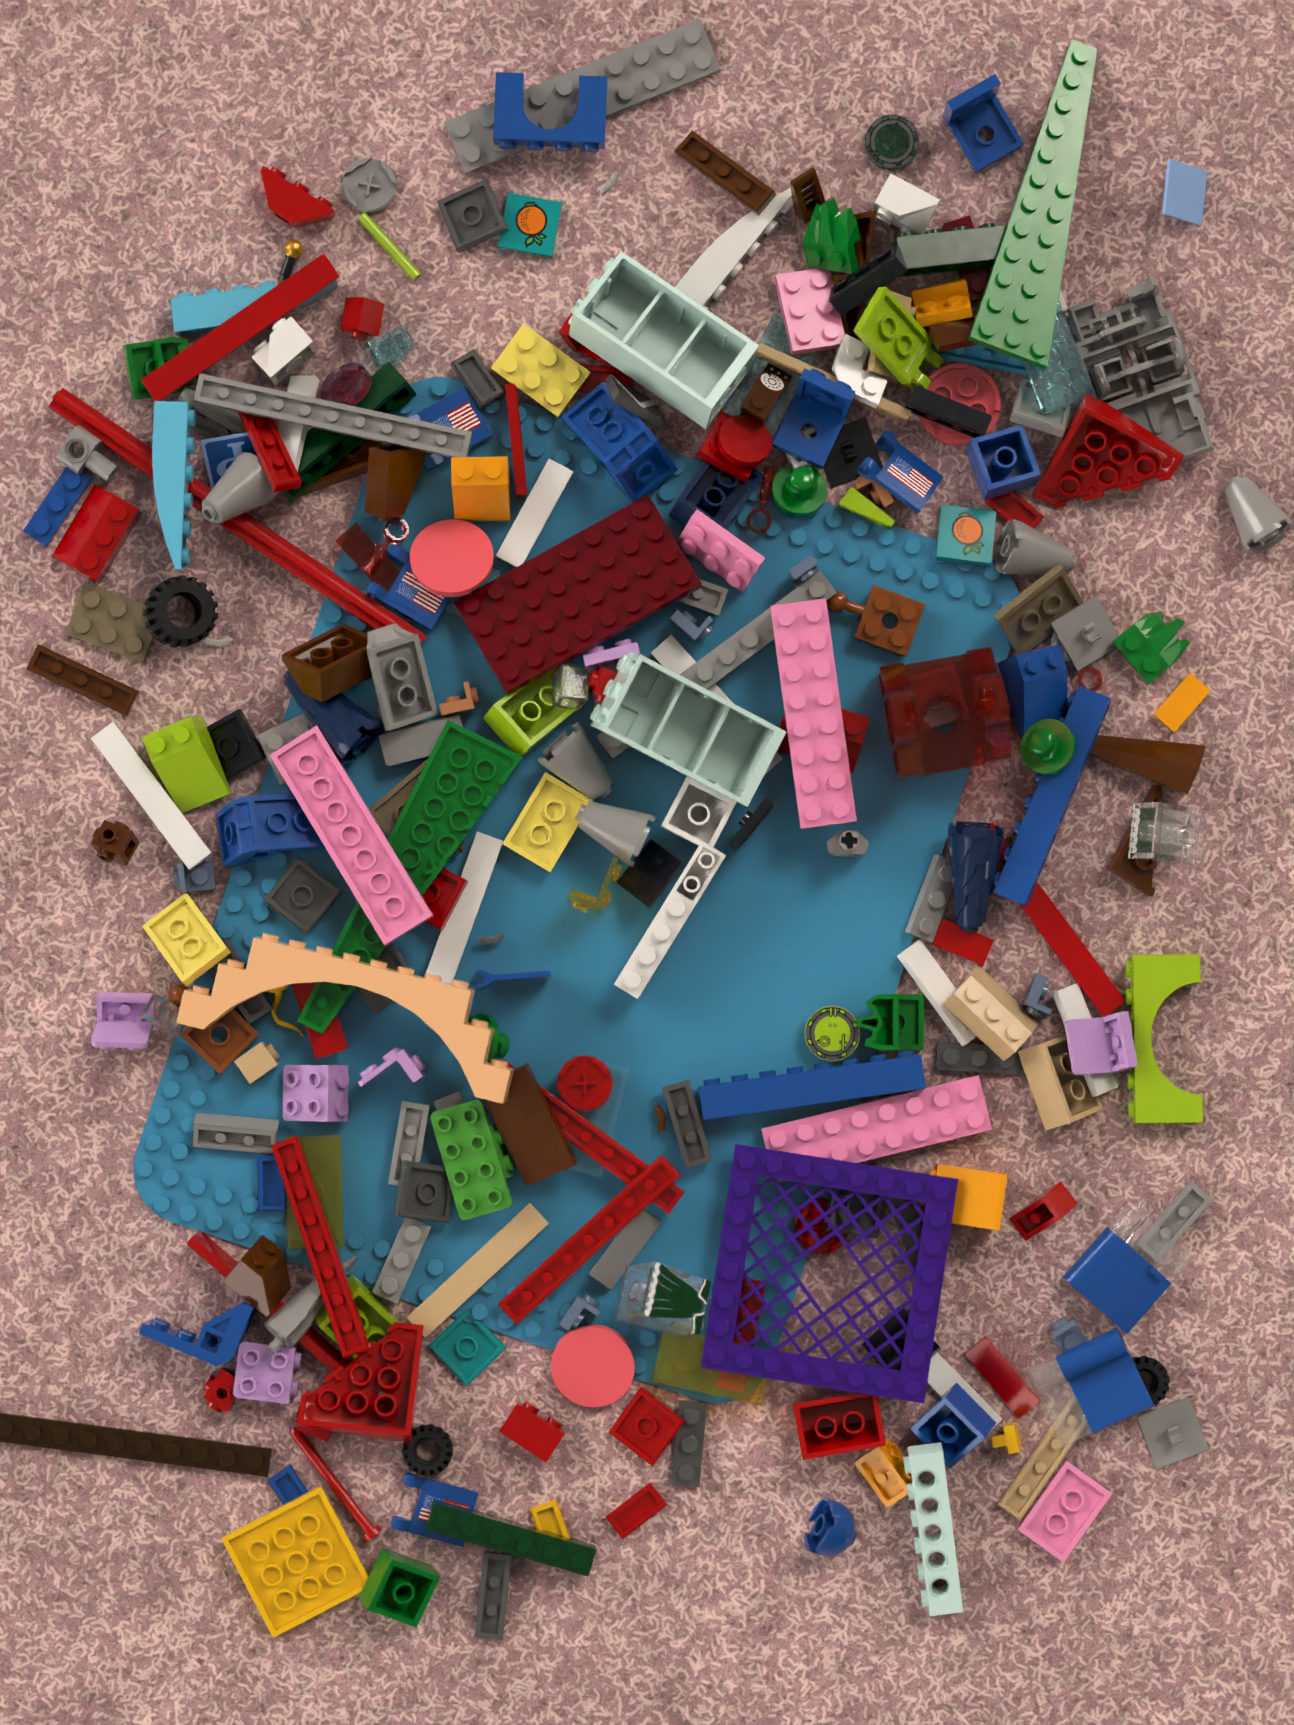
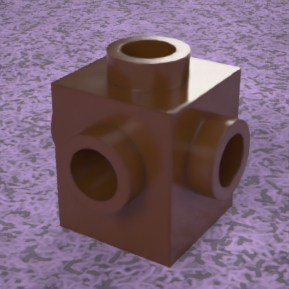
M106 820L94 831L91 842L97 852L96 855L100 859L111 863L113 860L125 866L128 865L140 843L128 826L119 821L111 823Z

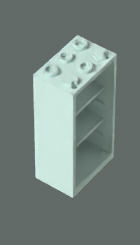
M621 251L615 259L611 257L602 270L605 273L600 279L595 278L587 289L589 294L584 300L578 299L575 306L571 309L573 315L568 322L571 325L569 336L706 429L752 368L759 345Z
M631 651L627 655L623 654L616 666V669L619 671L615 679H610L603 691V694L606 696L602 704H597L591 714L590 719L593 721L590 726L748 807L786 731L641 654Z

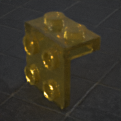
M613 857L598 898L573 888L570 889L567 900L572 903V909L587 914L588 909L597 913L600 912L601 908L607 909L612 896V892L608 891L611 882L617 883L622 870V866L618 865L619 858Z

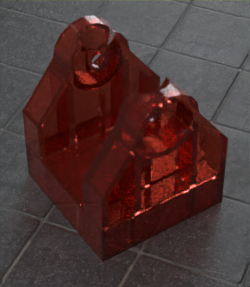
M991 647L969 650L957 656L904 665L903 662L878 668L876 677L896 782L1004 763L1011 758L1008 701L1003 678L998 670ZM936 698H941L942 701L951 704L956 711H960L961 716H957L954 726L947 730L948 734H942V731L933 729L928 722L924 721V716H927V711L936 702Z

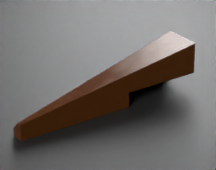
M876 210L854 214L860 234V240L854 244L858 270L869 263L871 259ZM835 271L836 276H833L834 285H837L851 274ZM865 301L846 314L841 315L845 335L847 334L860 341L861 339L853 330L864 313Z
M1098 735L1090 755L1186 796L1199 770L1206 746Z

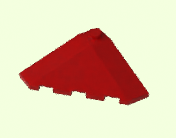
M1086 393L1036 485L1032 496L1054 508L1067 506L1066 501L1082 497L1083 501L1103 497L1105 495L1104 491L1120 487L1121 492L1142 487V481L1158 478L1159 482L1170 480L1184 455L1111 405Z
M395 1322L387 1329L389 1332L376 1343L373 1340L370 1342L371 1349L356 1354L357 1358L345 1368L340 1365L324 1378L326 1382L313 1393L309 1390L301 1396L297 1425L382 1440L412 1443L424 1325Z

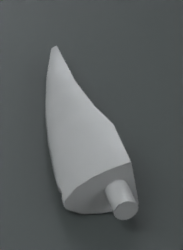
M357 1256L342 1263L346 1274L357 1262ZM316 1279L292 1297L264 1323L268 1331L275 1336V1339L268 1345L273 1352L277 1353L283 1345L291 1349L309 1330L316 1315L324 1305Z

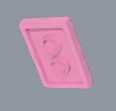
M810 269L776 274L774 280L791 355L838 349L845 336L841 315L829 302L831 288L834 287L830 270Z
M698 509L691 516L677 540L684 553L697 559L708 570L715 572L725 579L730 586L739 589L741 592L746 590L765 560V557Z
M1065 1460L1017 1529L1064 1563L1112 1493Z

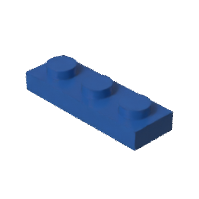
M65 467L23 532L48 547L93 478L85 472L78 475L68 467Z

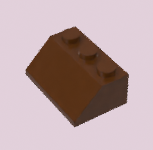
M341 624L281 655L282 661L301 691L321 702L328 701L333 696L349 690L352 686L372 677L366 650L367 634L346 624Z

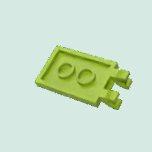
M878 287L853 331L901 384H906L911 391L915 386L927 389L931 380L918 368L921 366L923 369H927L930 364L934 368H939L944 359L931 348L933 341L930 335L887 287Z

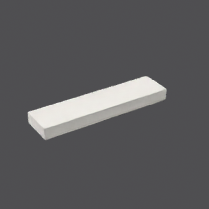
M291 376L287 392L315 398L319 379L316 376ZM280 421L278 431L298 472L308 426Z
M548 459L496 557L514 567L525 563L574 473L572 470Z
M920 939L897 955V957L961 1046H964L973 1040L976 1035L943 1004L956 988Z
M1078 983L1052 993L1064 1026L1065 1022L1071 1019L1091 1018ZM1113 1073L1084 1075L1092 1097L1118 1087Z
M938 1353L931 1358L928 1383L940 1396L957 1382L996 1422L994 1427L1002 1420L986 1401Z

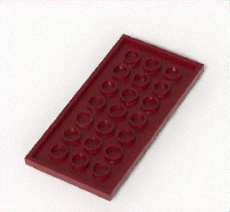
M647 494L458 599L454 604L508 696L703 586L650 496Z

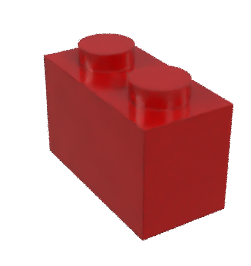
M526 1400L524 1404L518 1401L499 1432L544 1462H547L565 1434V1431L561 1429L563 1424L551 1416L545 1419L539 1415L540 1409Z

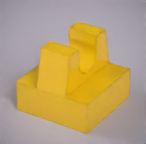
M1017 1421L1005 1423L1003 1426L1004 1432L991 1436L993 1448L1007 1446L1008 1454L1019 1453L1022 1450Z

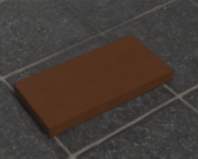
M528 1063L514 1069L507 1102L502 1104L483 1099L526 1186L573 1167L578 1163Z

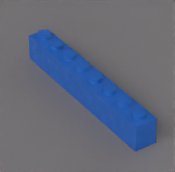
M1078 686L1076 692L1071 691L1066 703L1069 711L1066 718L1061 716L1059 721L1070 728L1077 740L1074 757L1070 764L1058 775H1042L1037 773L1034 784L1038 786L1034 795L1029 794L1023 808L1027 810L1023 821L1018 820L1013 831V835L1016 836L1013 846H1007L1002 861L1006 862L1002 872L997 871L994 877L993 887L995 888V895L1024 907L1028 906L1111 705L1109 697Z
M914 1050L897 1052L898 1058L887 1059L886 1054L870 1056V1062L859 1063V1058L842 1060L843 1066L831 1067V1062L814 1064L815 1070L804 1071L803 1066L786 1068L787 1074L776 1075L775 1070L759 1072V1078L748 1079V1074L731 1076L732 1082L720 1083V1078L703 1080L704 1086H698L703 1120L924 1089L926 1084L921 1055H915Z

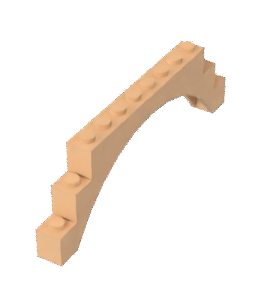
M263 933L262 937H253L246 968H244V962L228 959L227 963L218 964L212 994H209V988L193 985V989H186L183 992L176 1023L204 1030L210 1028L239 1004L267 990L293 983L332 982L364 988L392 999L415 1013L431 1027L459 1061L475 1097L502 1104L507 1102L514 1069L507 1067L508 1062L492 1059L491 1063L487 1062L495 1029L488 1028V1022L472 1019V1022L468 1023L475 989L468 988V982L453 979L451 984L441 981L442 976L425 973V976L422 977L414 975L415 970L398 966V969L394 970L387 968V963L371 959L369 964L359 961L360 956L344 953L343 957L332 955L333 949L317 946L316 950L305 948L306 943L290 939L289 944L279 942V936Z

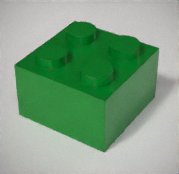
M382 1547L359 1599L367 1610L417 1628L440 1576L431 1565Z

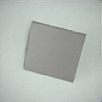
M1097 595L1050 623L1076 671L1081 670L1116 648L1112 642L1119 635Z
M1189 1397L1137 1416L1156 1469L1209 1450Z

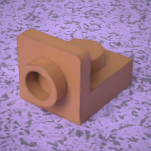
M862 476L857 478L858 483L854 485V488L857 491H861L871 486L873 490H870L869 494L876 506L881 505L883 510L893 506L894 500L889 491L874 480Z
M469 681L463 682L466 699L461 700L460 695L445 698V703L439 704L442 717L474 712V704L479 703L476 687L471 688Z

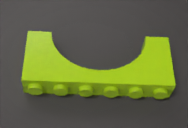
M1200 954L1130 955V961L1125 962L1126 978H1130L1131 989H1126V1005H1131V1017L1129 1018L1132 1025V1036L1137 1053L1138 1066L1132 1068V1073H1127V1089H1132V1101L1127 1102L1128 1117H1133V1123H1203V1094L1189 1093L1172 1084L1159 1069L1154 1058L1151 1043L1153 1021L1163 1001L1178 988L1187 984L1201 982Z

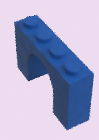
M496 72L494 145H499L501 149H515L516 145L527 146L529 150H543L544 147H555L556 151L563 152L571 151V148H582V151L589 153L605 149L607 76L579 75V98L575 116L565 126L549 130L533 124L524 112V73Z

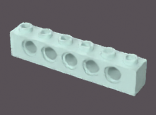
M940 1442L907 1447L909 1456L903 1457L905 1474L911 1473L912 1483L907 1484L909 1501L914 1500L915 1510H910L912 1527H918L919 1533L918 1537H914L916 1554H921L922 1563L917 1564L919 1581L925 1580L926 1590H920L922 1606L928 1607L930 1616L963 1612L942 1445ZM923 1472L933 1474L932 1478L926 1481L918 1477ZM926 1499H934L936 1501V1504L932 1507L922 1505ZM929 1526H938L940 1528L935 1534L926 1532ZM935 1552L943 1554L942 1558L936 1561L931 1560L929 1556ZM937 1579L946 1581V1584L942 1587L932 1585Z

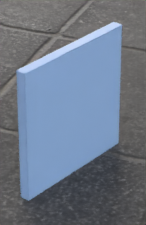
M1168 159L1162 214L1202 226L1207 171Z

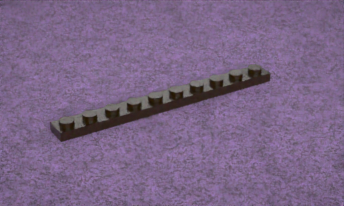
M0 1412V1442L256 1476H269L272 1448Z

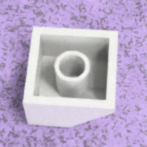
M890 173L874 203L873 210H876L875 220L887 227L892 224L900 228V233L914 232L915 235L924 234L937 210L940 199Z
M292 316L287 320L285 318L279 320L272 327L273 332L270 334L269 342L263 341L253 351L255 353L252 356L253 361L275 386L317 351L314 342Z
M687 776L661 828L696 846H699L704 841L714 848L737 802Z

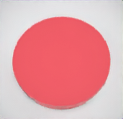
M956 362L941 366L928 376L931 382L927 390L991 415L992 419L986 434L992 431L1000 415L1001 396L995 381L987 372L967 363ZM920 417L928 433L942 443L952 446H966L969 444L970 439H973L970 436Z
M447 519L427 526L417 535L410 550V565L414 577L429 592L443 597H459L471 593L473 589L489 578L494 564L493 547L488 536L478 526L464 520Z
M599 1324L582 1326L568 1331L556 1344L551 1358V1374L558 1390L570 1401L585 1407H602L619 1400L629 1389L635 1373L634 1356L627 1340L614 1329Z

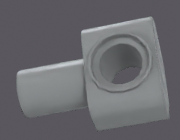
M80 425L72 430L55 457L56 460L78 475L87 467L107 482L113 478L119 467L98 452L101 440ZM77 443H81L84 447V454L80 458L74 454V447Z
M839 831L826 843L828 853L835 857H859L867 851L869 841L857 831Z

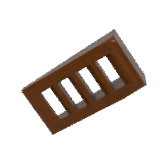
M813 167L790 181L795 214L805 224L810 222L816 204L822 205L825 202L816 170Z

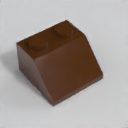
M264 1235L256 1241L223 1281L266 1317L291 1289L285 1254L273 1241L267 1239Z

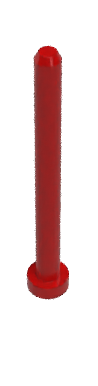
M297 1427L293 1428L290 1431V1436L365 1533L363 1539L367 1543L380 1533L382 1529L378 1525L375 1527L372 1525L305 1435L297 1431Z

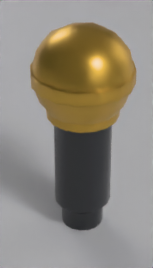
M289 240L284 246L286 256L280 272V280L282 281L291 276L296 259L303 253V245L298 240Z

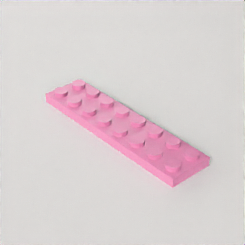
M826 598L770 606L800 829L856 822Z
M316 725L270 754V757L383 944L387 946L432 918L434 915L319 727Z
M979 1075L761 1128L766 1149L854 1163L992 1130ZM776 1179L778 1182L786 1181V1180Z

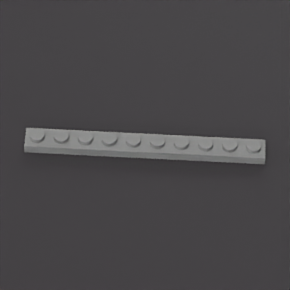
M201 373L199 374L194 395V402L447 457H468L473 435L471 431Z
M819 571L774 605L825 598L827 601L837 592L823 573ZM770 608L680 675L708 690L774 641ZM603 732L596 736L612 759L630 747Z

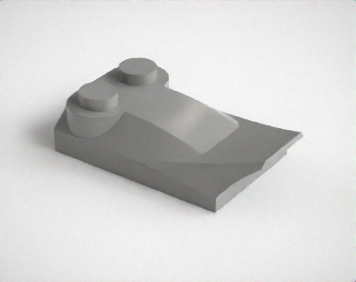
M396 623L367 632L366 650L379 703L376 711L377 718L384 725L385 730H393L438 715L418 634L408 632Z

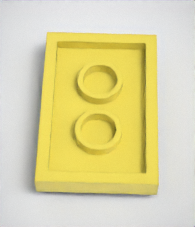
M524 323L491 367L493 372L510 384H515L518 390L557 418L560 417L591 374L590 371Z
M545 772L502 844L551 873L578 828L579 821L575 817L581 804L587 806L588 802H593V800Z
M187 892L142 926L186 987L231 953Z

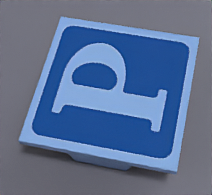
M247 432L200 440L211 489L233 461L242 453L247 452L257 456Z

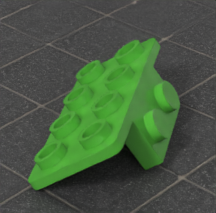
M476 1099L433 1112L430 1115L431 1123L460 1219L468 1220L510 1207L512 1205V1198L506 1179L514 1176V1162L511 1155H507L505 1142L496 1124H489L483 1101Z

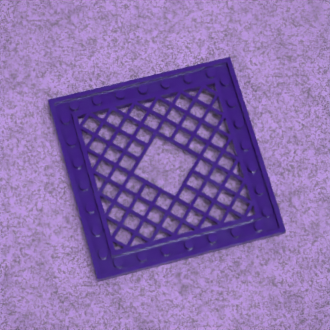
M735 1144L701 1368L924 1403L958 1179ZM759 1176L769 1178L758 1186ZM776 1179L798 1183L784 1191ZM773 1181L781 1195L768 1203L760 1190ZM804 1183L824 1186V1188L812 1196ZM801 1186L809 1199L796 1207L788 1194ZM832 1188L853 1192L840 1200ZM828 1190L837 1203L824 1212L815 1199ZM859 1192L881 1196L868 1205ZM757 1193L765 1207L753 1215ZM857 1195L865 1208L852 1216L843 1203ZM888 1197L907 1199L908 1201L896 1209ZM785 1198L793 1211L780 1219L771 1206ZM884 1199L893 1212L880 1221L871 1208ZM915 1201L926 1202L924 1213ZM813 1202L821 1215L808 1224L800 1210ZM912 1203L921 1216L908 1225L899 1212ZM840 1206L849 1219L836 1228L827 1215ZM768 1209L777 1223L764 1231L755 1218ZM868 1211L877 1224L863 1232L855 1219ZM797 1214L805 1227L792 1236L783 1222ZM896 1215L905 1228L892 1237L883 1224ZM824 1218L833 1231L820 1240L811 1227ZM923 1220L919 1241L911 1228ZM753 1221L761 1234L749 1242ZM852 1222L861 1235L847 1244L839 1231ZM780 1225L789 1239L776 1247L767 1234ZM880 1227L889 1240L875 1248L867 1235ZM808 1230L817 1243L804 1252L795 1238ZM908 1231L916 1245L903 1253L895 1240ZM836 1234L868 1280L823 1312L791 1266ZM764 1237L773 1250L760 1259L751 1246ZM864 1239L872 1252L859 1260L851 1247ZM792 1241L801 1255L787 1263L779 1250ZM892 1243L901 1256L887 1265L879 1251ZM919 1248L915 1269L907 1256ZM747 1250H749L757 1262L745 1270ZM776 1253L785 1266L772 1275L763 1262ZM876 1255L884 1268L871 1276L863 1263ZM903 1259L912 1270V1273L899 1281L890 1268ZM760 1265L769 1278L756 1287L747 1274ZM788 1270L796 1283L783 1291L775 1278ZM888 1271L896 1284L883 1293L874 1280ZM915 1276L911 1297L902 1284ZM744 1277L753 1290L740 1298ZM772 1281L780 1295L767 1303L759 1290ZM872 1283L880 1296L867 1305L859 1291ZM800 1286L808 1299L795 1307L787 1294ZM899 1287L908 1300L895 1309L886 1296ZM756 1293L764 1306L751 1315L743 1301ZM856 1295L864 1308L851 1316L842 1303ZM784 1298L792 1311L779 1319L770 1306ZM883 1299L892 1312L879 1321L870 1308ZM811 1302L820 1315L807 1324L799 1310ZM910 1304L908 1323L906 1324L898 1312ZM740 1305L748 1318L736 1326ZM839 1306L848 1319L835 1328L826 1315ZM767 1309L776 1322L763 1331L754 1318ZM867 1311L876 1324L862 1332L854 1319ZM796 1314L804 1327L791 1335L782 1322ZM895 1315L904 1328L891 1337L882 1324ZM823 1318L832 1331L819 1340L810 1327ZM751 1321L760 1334L747 1343L739 1329ZM851 1322L859 1336L846 1344L838 1331ZM779 1325L788 1338L775 1347L766 1334ZM879 1327L888 1340L875 1349L866 1336ZM807 1330L816 1343L803 1352L794 1338ZM906 1332L902 1353L894 1340ZM735 1334L743 1345L733 1343ZM835 1334L843 1348L830 1356L822 1343ZM763 1337L771 1349L752 1347L751 1345ZM863 1339L872 1352L858 1360L850 1347ZM791 1342L799 1354L778 1350ZM891 1343L899 1357L886 1365L878 1352ZM819 1346L827 1358L809 1356L807 1354ZM847 1351L855 1363L834 1359ZM875 1355L883 1367L862 1363ZM902 1360L900 1370L890 1369Z

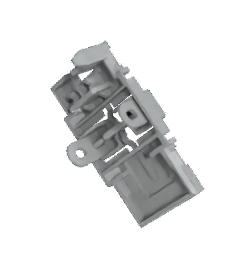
M1154 274L1149 275L1148 281L1125 289L1130 301L1128 304L1100 314L1094 299L1067 308L1070 320H1068L1073 336H1077L1078 340L1074 344V348L1077 351L1079 362L1093 397L1105 402L1130 393L1132 385L1129 377L1136 375L1143 396L1136 398L1135 393L1107 404L1182 453L1184 457L1181 462L1214 450L1204 421L1206 416L1201 403L1197 402L1196 397L1201 395L1171 309L1164 310L1163 304L1165 302ZM1175 335L1176 338L1166 339L1158 343L1152 344L1150 346H1147L1140 353L1143 363L1138 364L1137 357L1131 347V343L1137 342L1140 348L1145 345ZM1123 346L1126 347L1133 365L1128 369L1125 368L1123 360L1118 356L1121 355L1119 348ZM1095 364L1088 372L1086 367ZM1184 365H1186L1188 374L1180 376L1185 371ZM1146 371L1152 385L1174 377L1177 378L1153 386L1155 392L1148 394L1142 372Z

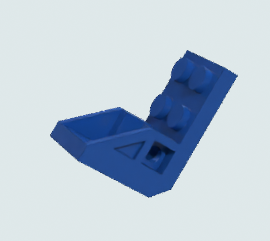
M604 382L599 384L561 416L564 423L595 454L601 465L632 502L651 493L678 470L651 430L636 415L613 401Z
M293 793L253 795L237 798L215 814L223 868L236 867L266 859L279 851L326 849Z
M245 1301L203 1324L198 1339H195L197 1334L190 1330L181 1328V1330L176 1331L169 1328L171 1323L158 1317L144 1322L138 1334L212 1365L219 1366L231 1361L238 1355L239 1345L244 1341L256 1308L248 1301ZM211 1336L217 1338L218 1344L211 1341Z

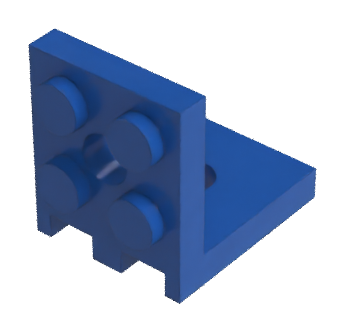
M996 74L947 101L942 116L975 173L1024 145V142L996 97L1001 84ZM983 128H988L993 132L994 138L989 142H984L980 140L978 132Z
M804 368L799 379L796 395L772 443V447L819 469H823L850 412L856 391L852 390L851 386L845 382H834L827 379L826 375L819 370ZM811 426L816 430L817 435L812 439H807L801 434V429Z

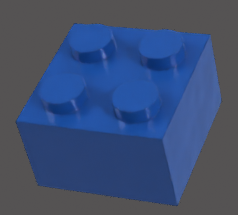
M1020 424L970 439L966 452L983 500L1012 493L1037 484L1041 473L1023 425Z
M956 1382L918 1418L910 1429L925 1444L941 1442L944 1463L951 1469L988 1435L996 1422Z

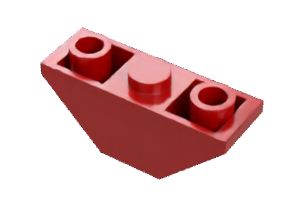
M265 166L262 167L261 175L268 206L273 215L294 228L333 220L336 214L334 209H332L333 204L322 196H319L317 199L308 194L310 190L297 181L294 184L285 179L286 174L279 169L272 167L270 170Z

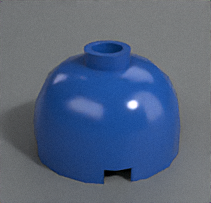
M827 1498L828 1501L822 1499L814 1507L809 1521L815 1520L810 1534L805 1533L804 1541L808 1551L831 1557L839 1555L849 1545H852L856 1539L857 1531L851 1511L842 1503Z

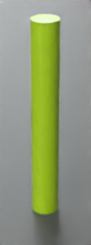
M367 213L362 214L358 218V221L413 281L422 274Z

